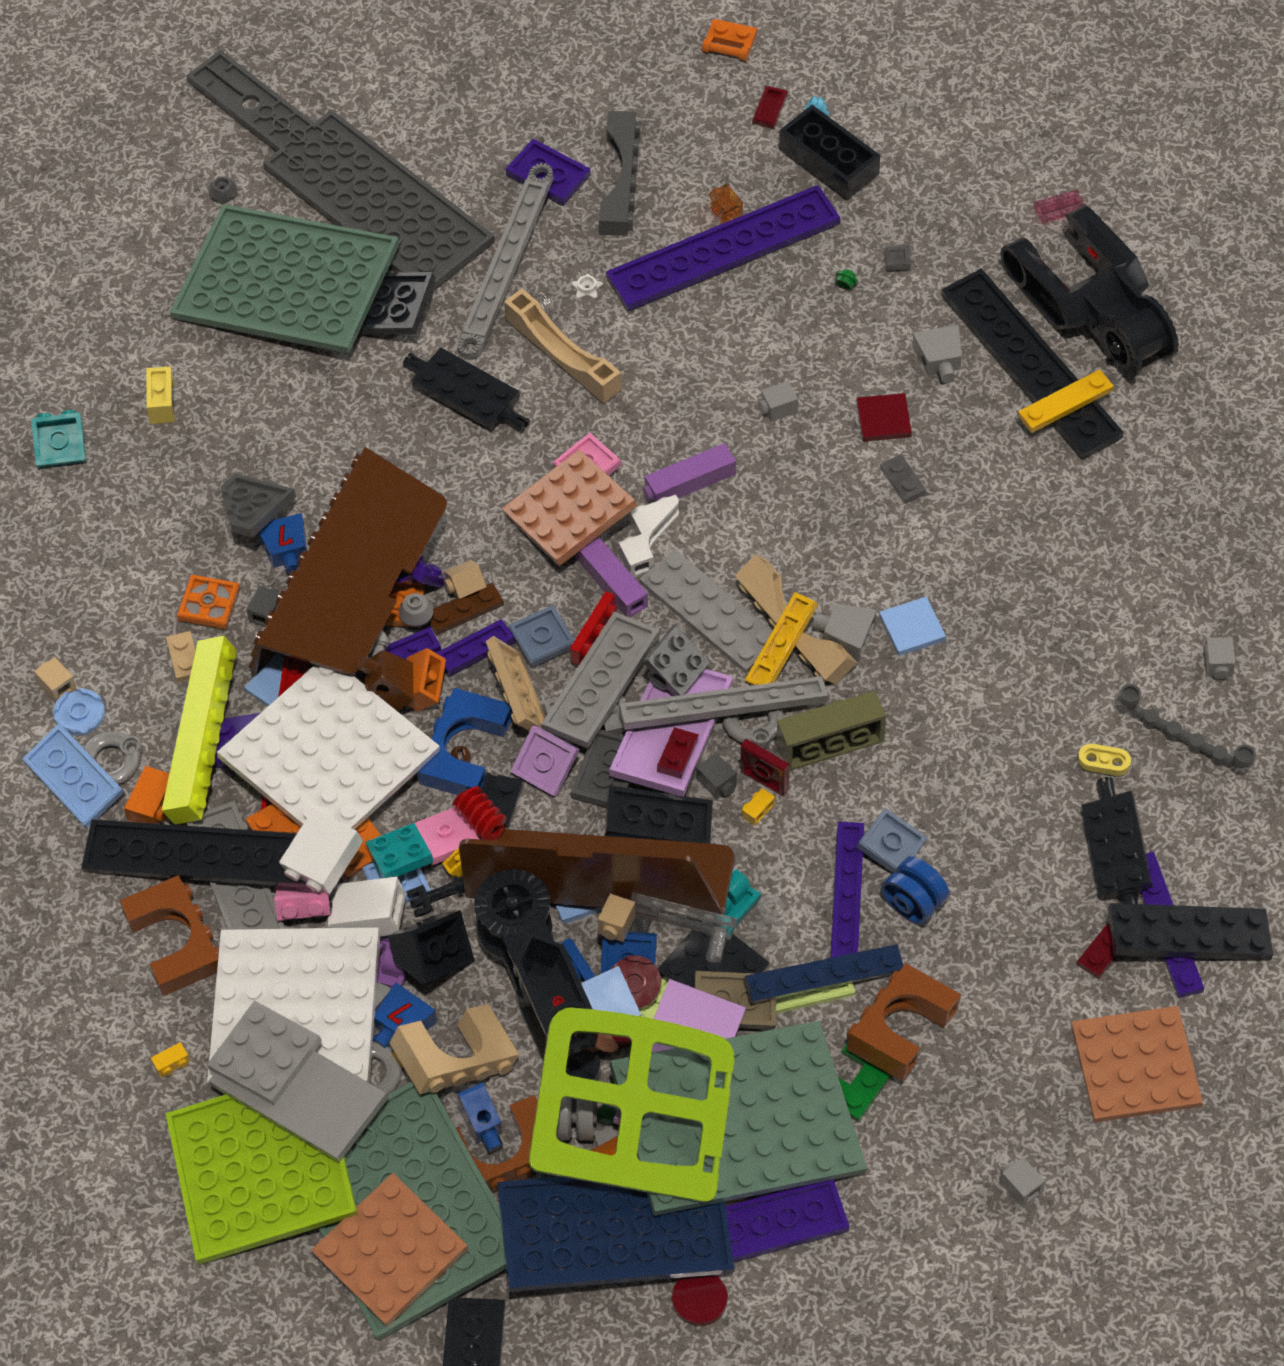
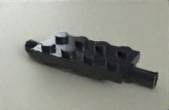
M442 347L427 362L413 353H409V357H405L403 366L417 373L412 378V386L483 426L492 429L497 423H506L521 433L525 431L523 427L527 428L529 426V418L513 411V405L520 397L519 390Z
M1104 777L1106 784H1103V779L1100 778L1097 780V786L1101 799L1081 805L1099 897L1102 901L1115 898L1125 904H1138L1137 899L1143 889L1153 887L1135 797L1132 790L1116 795L1113 778Z

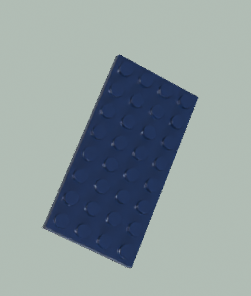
M566 1177L497 1183L509 1292L729 1274L734 1272L725 1202L653 1216L647 1192Z

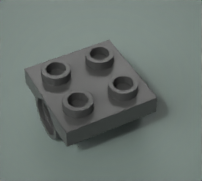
M677 626L671 627L643 660V663L650 670L647 674L649 681L660 690H669L673 696L683 695L710 663Z

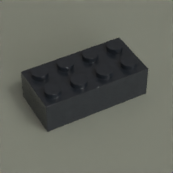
M814 105L809 106L779 130V149L845 199H849L880 173V154Z

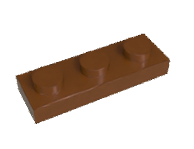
M489 583L486 585V588L434 608L433 616L428 623L437 636L504 606V601L494 584Z

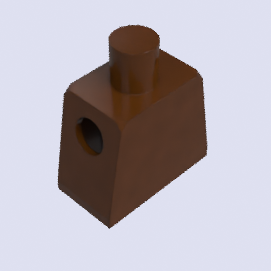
M385 650L378 652L371 658L364 655L359 659L357 668L365 673V688L367 691L374 692L396 711H399L413 700V663Z

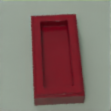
M765 86L753 116L752 124L775 129L787 99L788 90Z

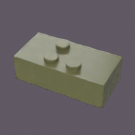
M876 691L845 700H836L829 705L777 720V749L782 760L790 764L789 771L885 742L886 714Z

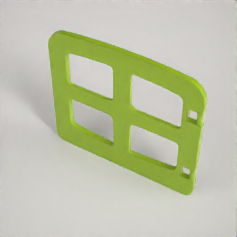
M571 1007L558 1011L551 1019L548 1028L528 1159L530 1168L539 1173L697 1202L711 1201L717 1192L730 1085L735 1061L731 1044L725 1038L716 1034L642 1016ZM573 1033H595L629 1038L631 1040V1049L625 1083L617 1085L568 1075L566 1073L571 1035ZM654 1043L686 1050L709 1059L710 1072L705 1100L659 1093L649 1089L647 1081ZM716 1072L725 1074L723 1088L714 1087ZM568 1097L611 1105L620 1110L621 1118L614 1155L578 1148L560 1142L557 1139L556 1131L562 1098ZM654 1113L700 1122L702 1130L697 1163L694 1166H681L640 1161L637 1158V1151L644 1114ZM705 1157L714 1158L712 1173L703 1171Z

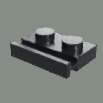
M487 772L481 793H485L488 796V800L493 801L494 807L500 809V814L506 816L507 819L504 827L510 828L523 788V780L503 775L494 776Z

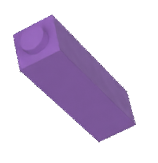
M723 443L646 475L645 487H643L644 496L647 501L652 500L653 503L663 497L676 495L678 498L736 475V460L726 444Z
M599 536L575 554V558L604 592L607 591L615 594L616 606L624 616L630 618L648 607V593Z

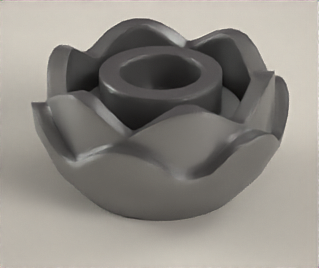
M217 177L212 180L208 187L209 197L216 202H229L237 195V185L229 177Z

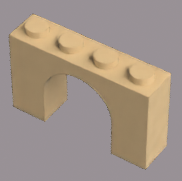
M489 1004L466 1009L457 1025L473 1052V1056L469 1058H456L441 1051L435 1045L421 1021L397 1027L390 1045L419 1094L435 1093L446 1087H458L466 1082L473 1080L481 1081L488 1076L496 1074L504 1075L513 1069L519 1053Z

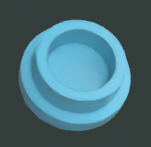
M812 96L804 110L814 105L829 116L824 99Z

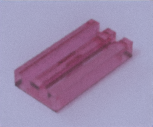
M1078 189L1033 202V208L1042 224L1066 218L1065 215L1083 205L1086 206L1085 203L1083 204V198L1079 196Z

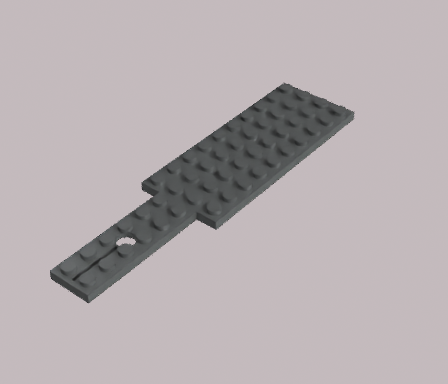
M222 50L216 52L186 75L187 82L277 151L263 162L264 169L335 225L398 237L400 244L389 267L395 272H433L436 279L431 292L495 242V237L491 232L333 110H330L314 123ZM245 99H258L260 102L253 109H247L242 106Z

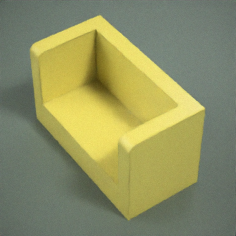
M171 366L146 368L147 411L150 424L175 422L172 408L174 379Z

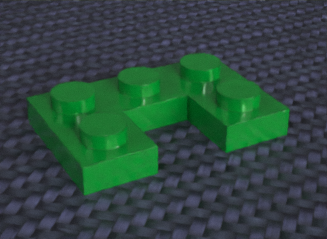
M847 1042L842 1049V1055L863 1067L851 1084L839 1077L838 1079L851 1118L860 1122L892 1075L847 1050Z

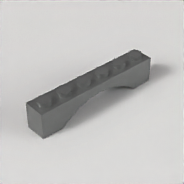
M608 111L607 143L619 158L622 170L614 189L600 202L599 235L628 236V227H633L634 215L630 213V209L635 208V194H631V190H636V176H633V172L638 171V158H634V154H639V140L636 139V136H640L641 121H636V112Z

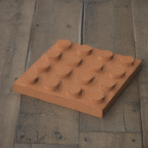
M579 449L505 505L502 510L522 532L560 566L638 505L632 496Z
M1178 1006L1072 1021V1032L1094 1123L1202 1107L1203 1101Z
M394 1173L385 1179L357 1206L358 1215L343 1219L311 1249L312 1253L386 1327L395 1321L469 1249L468 1245Z

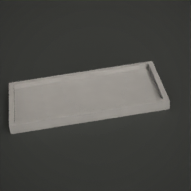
M316 1051L312 1053L275 1105L216 1073L209 1079L212 1087L338 1163L388 1099L384 1091Z

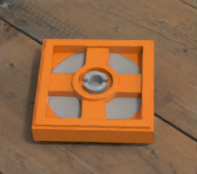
M191 574L177 613L178 621L227 629L240 591V583Z

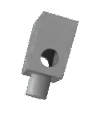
M952 325L913 333L912 347L928 376L939 374L941 381L945 383L953 381L955 379L954 371L961 370L962 361L959 326Z
M837 604L834 606L830 617L817 613L813 621V628L823 630L824 640H831L842 645L855 660L860 661L876 624V610Z

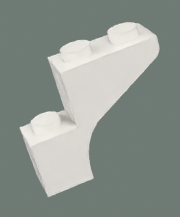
M676 495L663 497L654 503L638 506L630 511V525L636 536L628 537L619 542V556L625 568L633 577L647 573L654 567V557L650 548L679 516V500Z

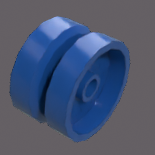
M911 856L904 859L896 868V873L890 874L881 884L882 894L888 904L904 918L918 925L926 923L934 914V910L942 906L950 895L947 883L942 876L925 861Z

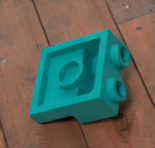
M65 410L60 415L41 413L36 418H31L37 468L86 462L83 419L80 412L76 413L75 410Z

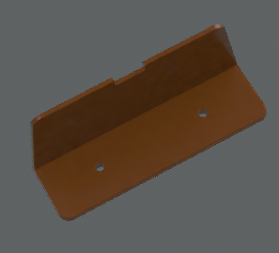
M364 447L361 455L356 454L351 463L352 470L350 474L345 473L340 487H342L340 492H335L329 506L331 508L329 512L325 511L320 519L318 532L314 531L308 542L310 546L307 552L303 550L297 562L299 565L297 570H292L286 582L288 585L286 590H281L275 603L277 605L275 611L270 610L264 622L266 625L264 631L259 630L253 642L255 646L251 653L252 659L249 664V668L252 669L251 675H257L270 651L347 675L357 674L360 671L357 668L359 659L364 655L368 657L397 600L389 597L401 571L412 574L446 510V498Z
M505 829L496 841L482 840L479 836V839H463L459 844L466 897H475L479 886L494 873L502 870L516 869L524 870L540 878L549 892L550 903L604 907L609 895L613 894L634 901L635 910L723 917L735 862L734 851L729 846L722 844Z

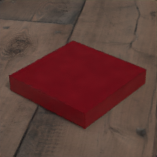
M905 393L856 398L863 442L912 437Z
M745 739L741 744V773L775 793L784 796L789 790L790 764Z

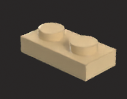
M191 631L167 636L166 640L177 683L189 680L196 651Z

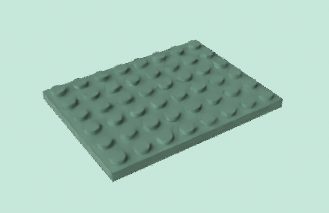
M222 204L170 310L171 318L350 353L400 244L399 239L395 236Z
M820 1021L726 1038L733 1048L735 1061L715 1197L709 1202H697L648 1192L647 1195L653 1216L866 1173L867 1166ZM678 1048L652 1052L647 1081L648 1087L654 1092L705 1100L710 1061L707 1057ZM629 1057L611 1060L609 1066L614 1083L617 1085H621L626 1081ZM716 1072L714 1087L723 1088L725 1074ZM654 1113L644 1114L641 1123L637 1158L644 1162L694 1166L698 1159L702 1130L701 1123ZM704 1158V1172L712 1173L714 1158Z
M412 1081L387 1095V1101L345 1154L356 1206L394 1173L468 1245L469 1249L388 1327L354 1295L378 1341L506 1269L499 1205L436 1092L419 1094ZM341 1221L319 1227L323 1238Z

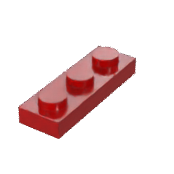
M607 591L604 592L570 647L571 663L580 665L612 614L617 612L615 594Z

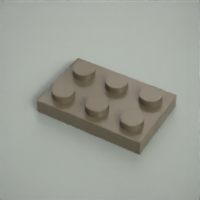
M695 971V989L746 1007L739 1028L775 1029L776 999L750 1004L743 978L754 973Z

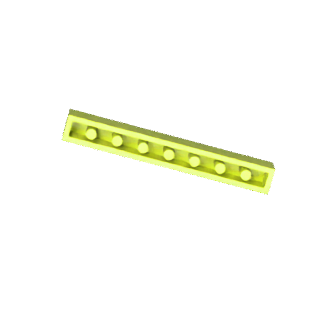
M225 636L199 640L197 642L162 806V812L175 825L202 820L204 808L206 807V797L211 783L210 778L215 763V753L219 742L221 724L224 720V709L228 699L232 670L237 656V650Z

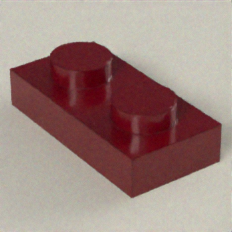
M674 727L657 764V772L682 779L698 742L699 734Z
M1108 923L1077 960L1078 967L1097 979H1100L1118 956L1114 955L1111 929Z

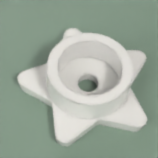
M586 274L581 276L578 281H573L572 285L578 289L577 298L586 295L597 298L596 290L603 285V282L596 281L593 276Z

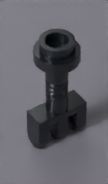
M457 875L451 877V883L428 892L424 885L406 891L407 896H413L416 893L419 895V898L410 901L411 906L422 903V908L413 911L415 916L433 910L431 901L454 892H456L458 897L463 895L465 891L463 876L457 877Z

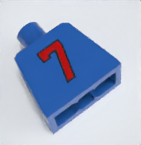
M302 513L272 520L257 533L258 540L273 568L284 565L288 574L292 570H297L299 566L297 562L303 550L307 552Z
M395 982L375 1013V1028L379 1032L373 1038V1042L386 1048L390 1045V1041L398 1026L421 1021L426 1030H428L437 1022L436 1010Z
M482 1082L458 1093L457 1109L475 1143L484 1142L488 1152L500 1149L503 1143L498 1134L501 1133L502 1123L484 1083Z

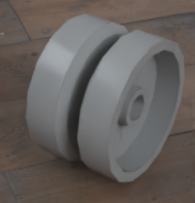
M568 1097L562 1098L556 1131L557 1139L570 1140L573 1132V1123H576L579 1140L594 1141L598 1103Z

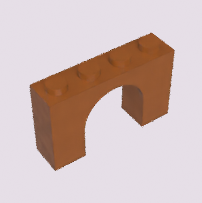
M179 875L120 900L123 914L132 933L164 920L181 922L191 930L190 938L183 948L150 963L153 977L162 996L217 973L219 946L213 947L210 941L214 939L208 924L203 926L200 920L203 918L201 909L198 904H192L190 900L193 897L192 891L188 883H182Z
M905 963L900 971L895 970L886 989L882 987L874 1000L875 1003L872 1006L868 1005L864 1009L860 1022L858 1024L853 1023L847 1032V1037L849 1038L847 1050L901 1081H904L917 1064L920 1047L894 1033L887 1026L884 1019L896 1011H912L944 1028L958 1010L961 999L960 993Z
M535 1094L509 1105L511 1116L522 1138L519 1150L511 1159L499 1164H487L476 1159L469 1151L486 1184L492 1191H497L498 1182L514 1181L517 1179L525 1180L536 1172L530 1168L528 1161L537 1107ZM455 1127L462 1141L464 1142L466 1148L468 1149V1146L463 1138V1135L459 1127Z

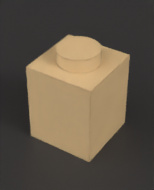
M472 560L444 571L446 590L449 594H453L459 599L486 588L479 565Z
M55 657L48 662L42 663L34 671L38 685L55 703L64 693L68 691L71 693L76 689L73 675Z
M610 894L598 917V934L603 935L609 940L616 939L624 942L636 917L635 902Z

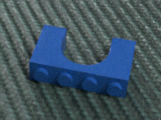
M453 688L450 697L446 696L444 700L443 714L441 717H437L433 729L434 734L431 738L440 746V752L416 773L418 774L419 784L459 795L475 786L482 788L486 777L485 767L454 758L448 753L446 746L454 735L465 730H480L505 737L512 721L511 714L513 711L511 706L507 702Z

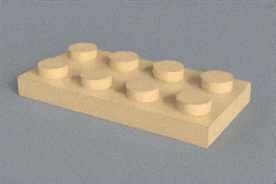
M491 637L486 641L489 648L488 657L497 669L495 675L505 690L503 695L506 702L512 708L513 713L511 716L517 726L527 729L528 732H530L534 725L542 728L545 715L521 653L497 637Z

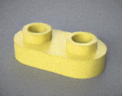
M1086 744L1079 751L1078 763L1087 771L1121 776L1128 772L1131 757L1127 751L1120 748ZM1091 757L1094 758L1096 761L1091 762L1088 761L1087 758ZM1119 762L1121 766H1114L1113 763Z

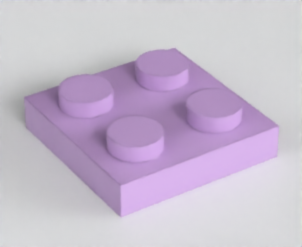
M534 725L510 772L545 792L557 796L580 749Z

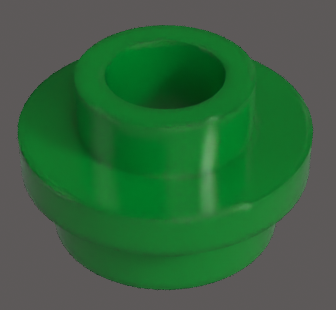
M838 270L835 274V283L842 288L852 290L858 284L856 274L851 270Z

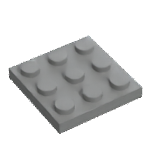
M254 1000L208 1062L207 1066L209 1070L275 1105L322 1040L318 1034Z

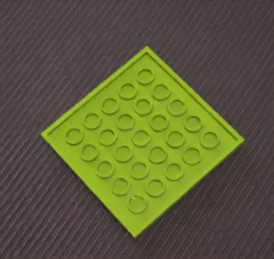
M226 1094L165 1113L195 1260L198 1265L358 1215L345 1156L338 1163Z

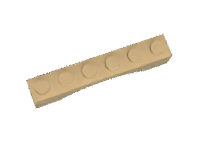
M520 289L504 301L506 320L601 402L605 403L622 390L621 372L605 358L587 353L568 339L548 317L539 302L524 289Z
M755 554L735 577L741 582L739 587L747 595H752L755 598V606L763 613H768L771 617L769 622L775 627L786 608L782 591V577L767 559ZM803 631L795 645L801 651L799 654L801 659L808 665L812 664L816 669L814 671L817 677L822 676L824 682L838 683L857 664L855 659L842 645L831 640L814 638L805 631Z

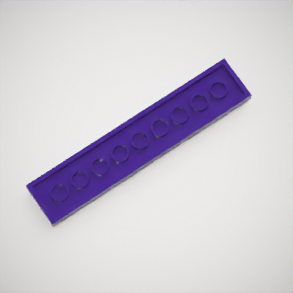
M816 185L606 271V278L626 310L629 311L840 224V216L819 185Z

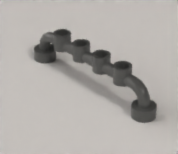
M1127 684L1121 688L1120 702L1132 714L1143 720L1145 728L1151 730L1157 727L1165 731V737L1169 741L1175 742L1180 739L1188 744L1190 752L1194 754L1204 752L1210 755L1211 762L1216 766L1227 764L1234 768H1248L1253 765L1256 756L1253 747L1245 744L1240 745L1235 749L1234 756L1228 754L1224 746H1213L1205 742L1203 735L1199 733L1191 734L1183 730L1179 722H1168L1160 718L1156 710H1145L1140 707L1138 703L1141 698V690L1138 686Z

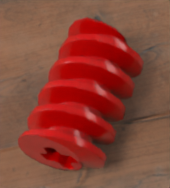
M475 786L460 793L452 803L453 808L457 810L459 815L463 816L464 820L469 823L470 827L476 831L482 840H498L505 830L506 816L500 814V809L494 807L493 801L488 800V796L485 793H481L480 787Z

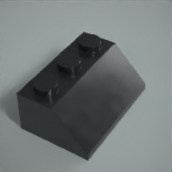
M461 910L433 915L387 935L394 961L421 984L428 983L475 961Z

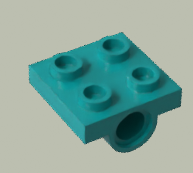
M415 823L365 842L380 879L398 877L434 862L432 853Z
M733 868L724 917H711L732 932L761 899V893L750 886L748 878L742 872Z

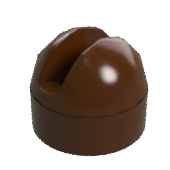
M457 746L452 749L451 756L459 760L458 752H462L464 759L461 761L471 762V753L468 748Z

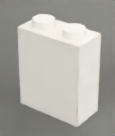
M312 809L279 863L284 868V874L288 878L296 882L301 879L306 882V886L317 893L322 890L330 894L363 840L356 830Z
M398 877L338 884L336 894L332 898L333 908L331 915L328 917V927H379L381 931L380 937L399 931L406 893Z

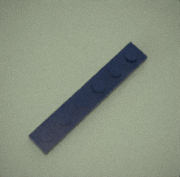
M898 944L746 975L743 979L750 1004L892 975L895 970L900 971L904 965Z

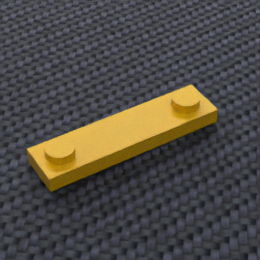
M1099 369L1018 411V417L1027 429L1033 433L1113 391L1114 385Z
M794 592L745 679L747 683L759 685L775 682L818 606L816 601Z

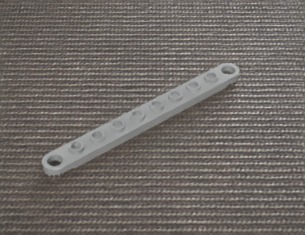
M546 163L536 164V166H532V169H530L527 180L524 182L462 330V335L457 345L460 355L466 359L476 358L482 353L551 187L554 175L552 168ZM538 173H547V176L543 177V179L536 178ZM468 343L476 344V348L474 347V350L471 349V351L470 349L467 351L464 347Z

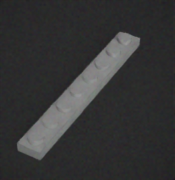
M822 676L620 703L619 711L624 730L824 703L827 702L828 695Z

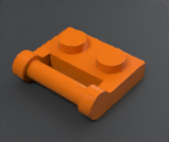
M713 19L706 39L703 41L702 52H715L738 57L741 61L747 62L757 35V28Z

